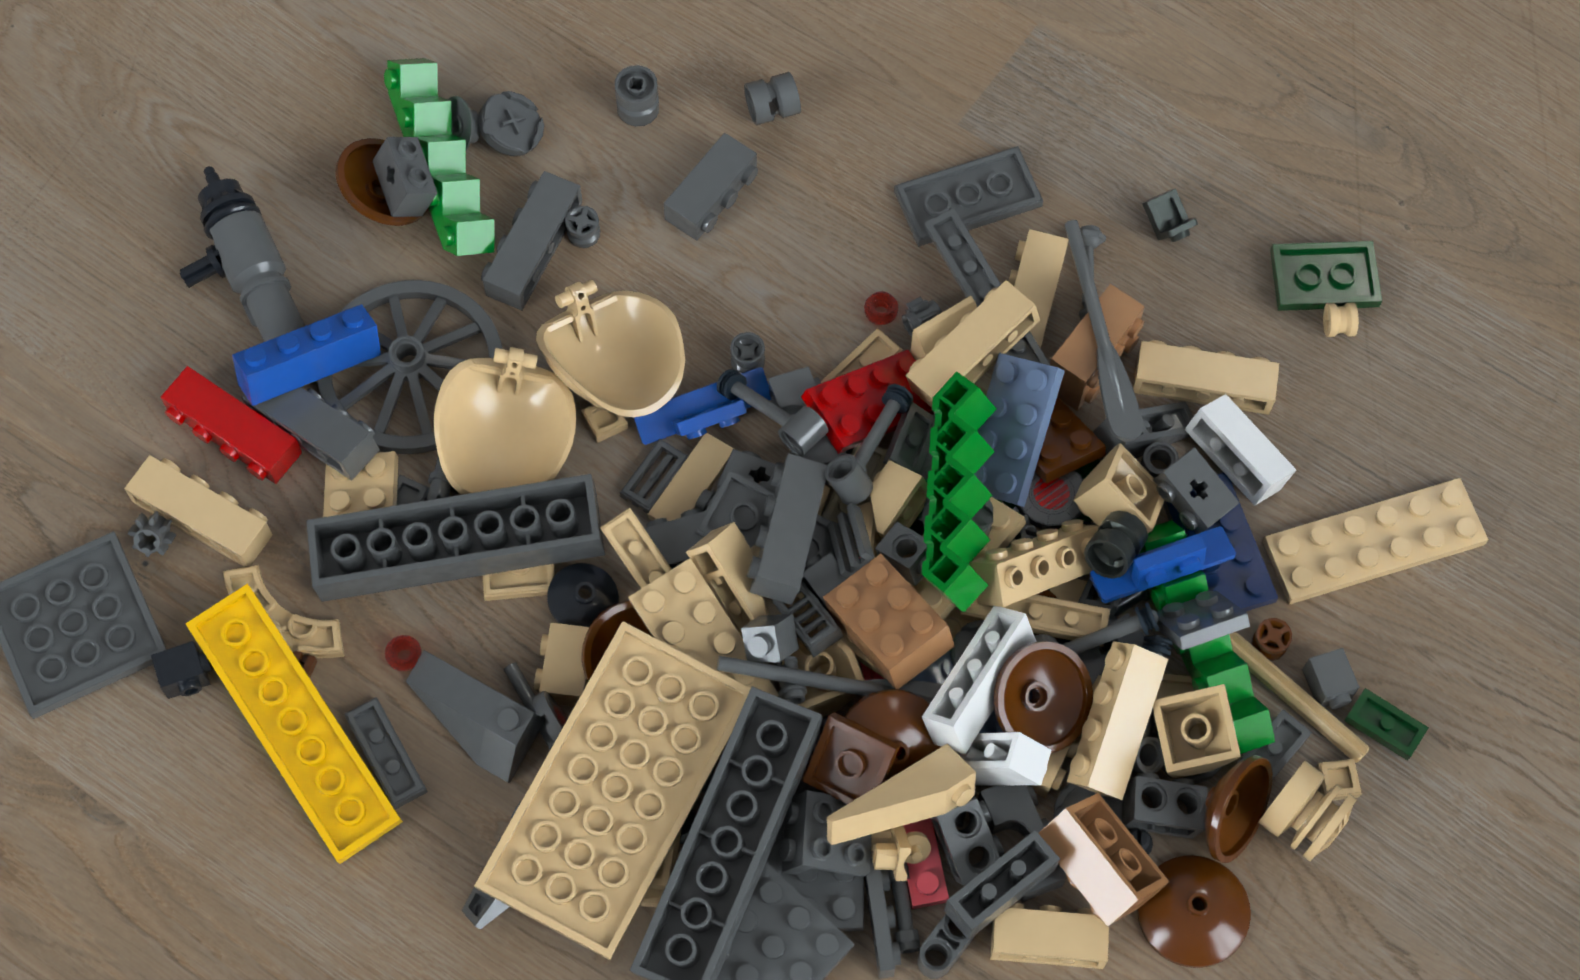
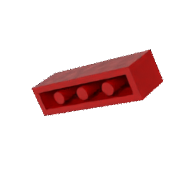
M189 366L180 373L160 396L167 409L165 414L178 425L186 423L192 427L193 434L207 444L210 441L220 446L219 451L233 462L239 459L248 465L246 469L261 481L266 477L274 484H277L302 454L296 438Z

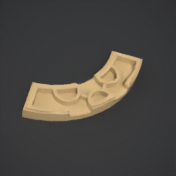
M259 565L223 571L228 594H232L248 583L293 652L296 650L302 652L305 656L311 655L316 658L344 657L341 626L338 619H310L297 614L294 615L285 610L266 589Z

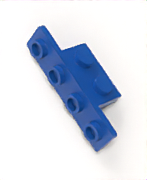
M762 367L740 373L746 377V386L764 398L771 400L769 384ZM717 382L673 397L654 413L633 419L641 442L647 445L675 434L680 436L686 435L687 439L697 438L707 433L706 427L719 423L720 428L738 423L740 421L739 416L747 413L746 409L752 406L740 398L735 400L727 399L717 391Z
M1219 526L1136 555L1127 572L1121 577L1107 578L1092 570L1090 572V579L1102 603H1109L1235 558L1236 551L1223 527Z

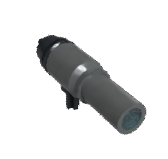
M212 166L206 167L204 174L208 185L198 195V201L202 207L200 220L204 226L206 236L212 239L215 245L206 247L207 255L180 269L181 278L185 281L186 286L190 288L216 273L222 278L227 277L233 292L241 294L240 301L251 324L258 327L264 342L304 327L305 324L289 292L291 284L288 278L284 277L286 271L285 264L253 197L243 192L237 180L220 179Z

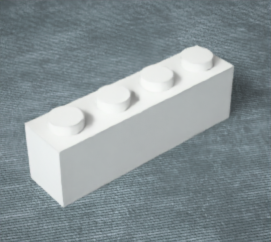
M993 606L922 716L935 745L942 747L948 744L954 751L966 754L994 710V690L1002 666L1019 648L1037 642L1025 613Z

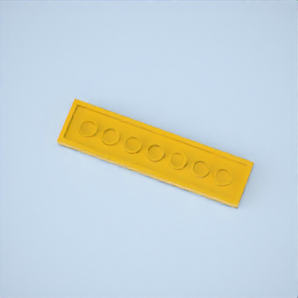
M248 583L185 623L339 864L403 822Z

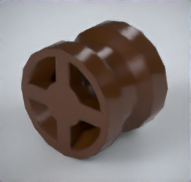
M1265 619L1259 624L1254 633L1251 645L1270 661L1278 660L1285 654L1292 641V631L1288 624L1281 619ZM1268 642L1275 643L1276 647H1274V645H1270V644H1266V643H1268Z

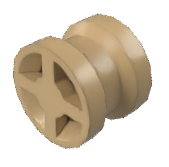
M1326 303L1323 312V327L1326 337H1335L1338 333H1344L1348 337L1356 336L1359 324L1357 305L1355 303H1346L1344 306H1337L1335 303Z

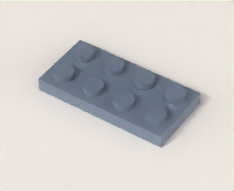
M1003 353L998 354L986 395L997 409L977 430L995 452L974 474L993 495V498L1018 506H1025L1065 370Z

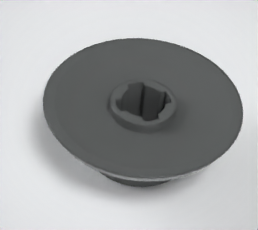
M452 96L448 99L451 101L452 134L466 140L467 150L470 143L477 142L480 137L479 114L475 110H471L464 99L459 96Z

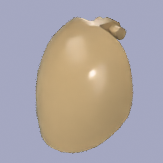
M592 279L585 283L576 282L566 287L565 292L555 296V301L559 308L568 306L567 310L542 324L536 335L538 347L557 377L569 389L596 407L624 417L635 418L654 413L668 403L680 386L685 366V352L681 329L673 312L661 301L649 295L633 291H614L588 300L589 295L598 291L596 283Z
M510 347L509 350L495 348L493 358H470L460 362L448 372L443 380L434 411V436L442 471L450 485L461 495L554 480L566 461L573 445L576 429V409L573 394L555 373L536 366L538 355L524 353V349Z

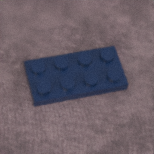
M1225 473L1217 474L1239 501L1228 476ZM1194 489L1189 492L1193 498L1197 495ZM1164 500L1163 506L1169 521L1172 520L1184 529L1186 538L1195 535L1194 531L1187 529L1179 518L1180 513L1173 504ZM1239 503L1205 530L1207 531L1219 526L1223 527L1236 551L1235 558L1201 571L1206 575L1209 591H1218L1246 612L1276 603L1279 597Z

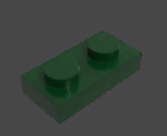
M1366 688L1344 720L1407 761L1429 729L1426 725Z

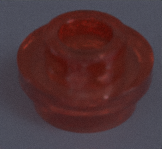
M879 291L867 298L864 312L867 319L872 323L886 325L897 317L898 303L888 292ZM877 307H884L887 309V312L880 313L875 309Z
M407 635L393 638L385 649L387 663L397 671L413 669L422 654L418 641ZM401 650L410 651V655L406 659H399L397 656Z

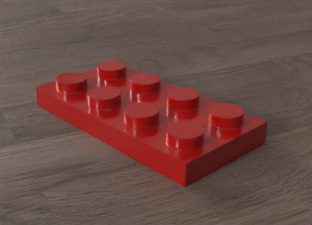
M908 349L808 388L801 395L806 406L813 409L825 421L829 430L826 436L838 454L857 447L864 442L885 407L882 402V396L891 384H897L906 388L913 395L912 402L931 415L935 414L932 408L912 391L906 378L910 367L916 361ZM902 413L896 414L885 434L896 430Z

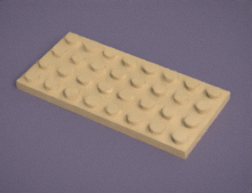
M622 621L474 887L604 958L611 960L726 747L751 688Z

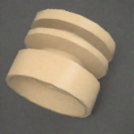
M1304 761L1258 823L1276 837L1281 836L1290 827L1294 828L1297 832L1290 847L1295 850L1306 837L1312 843L1303 854V857L1311 861L1317 854L1331 845L1347 824L1357 798L1349 793L1340 806L1336 805L1332 801L1342 787L1337 784L1325 795L1320 793L1318 789L1325 775L1307 761Z

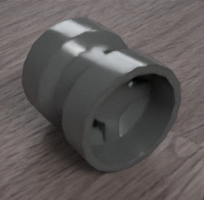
M744 332L734 337L730 347L732 369L743 373L757 367L764 368L765 345L760 336L755 333Z

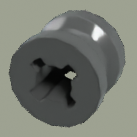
M577 206L568 212L565 225L569 241L578 248H588L596 244L601 232L597 212L588 206Z

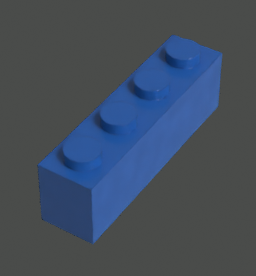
M360 304L232 354L238 385L251 405L254 406L380 356L381 351L377 325L363 305Z

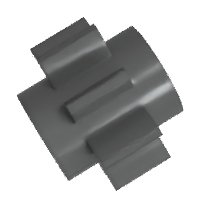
M920 296L906 304L908 309L905 310L906 314L902 315V321L905 329L912 337L913 329L942 313V310L934 300L929 302L927 300L923 301Z
M155 511L149 517H146L143 513L139 514L135 520L136 524L132 525L128 531V535L134 537L132 548L145 553L146 557H149L156 551L164 555L169 548L168 544H171L176 537L175 533L170 532L172 520H167L159 515L158 511Z

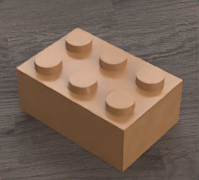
M1110 284L1099 297L1111 343L1120 357L1123 352L1129 354L1139 341L1138 333L1145 323L1141 320L1145 306ZM1088 313L1050 361V366L1065 370L1057 396L1076 411L1081 408L1085 401L1089 404L1092 403L1100 391L1097 370V343Z
M879 554L823 596L829 614L836 624L895 689H900L955 647L948 624L882 554Z
M1099 793L1065 808L1039 832L1040 836L1060 858L1058 864L1066 873L1069 883L1082 893L1089 902L1094 915L1103 920L1107 926L1139 909L1169 883V880Z

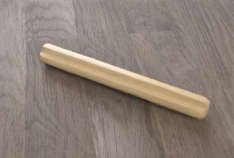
M1233 632L1229 634L1233 651L1247 663L1249 671L1346 756L1354 759L1357 763L1368 753L1369 746L1239 633Z

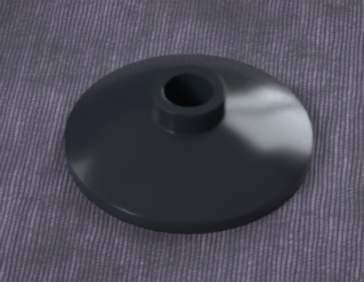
M577 563L561 569L553 577L547 592V603L552 616L559 624L590 627L604 610L619 603V594L614 580L606 571L592 564ZM580 589H587L591 593V597L583 599L579 596L578 591Z

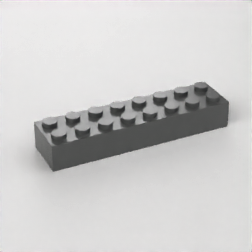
M591 474L306 520L312 587L321 602L605 555L602 531L599 528L601 527L597 493Z
M751 687L630 968L632 973L646 980H717L824 726L822 714Z

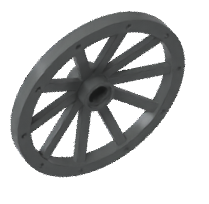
M405 280L384 284L361 294L347 304L340 312L360 304L369 312L378 306L390 303L398 338L393 341L378 332L380 347L388 352L381 353L380 356L349 368L386 366L340 400H338L334 391L332 375L317 380L319 391L326 404L331 407L334 404L338 405L349 415L351 420L357 423L358 421L346 410L394 375L373 430L375 433L373 438L379 451H395L396 454H419L437 450L434 432H432L419 379L423 377L439 391L443 379L428 366L451 370L458 363L466 359L433 355L431 353L482 333L488 346L489 358H493L495 348L502 349L500 337L494 323L484 309L472 298L453 287L423 280ZM414 298L434 300L415 334L408 336L400 300ZM446 304L459 310L473 321L471 324L423 343ZM406 356H416L415 359L410 362L401 361ZM405 381L409 382L422 434L414 436L385 434Z

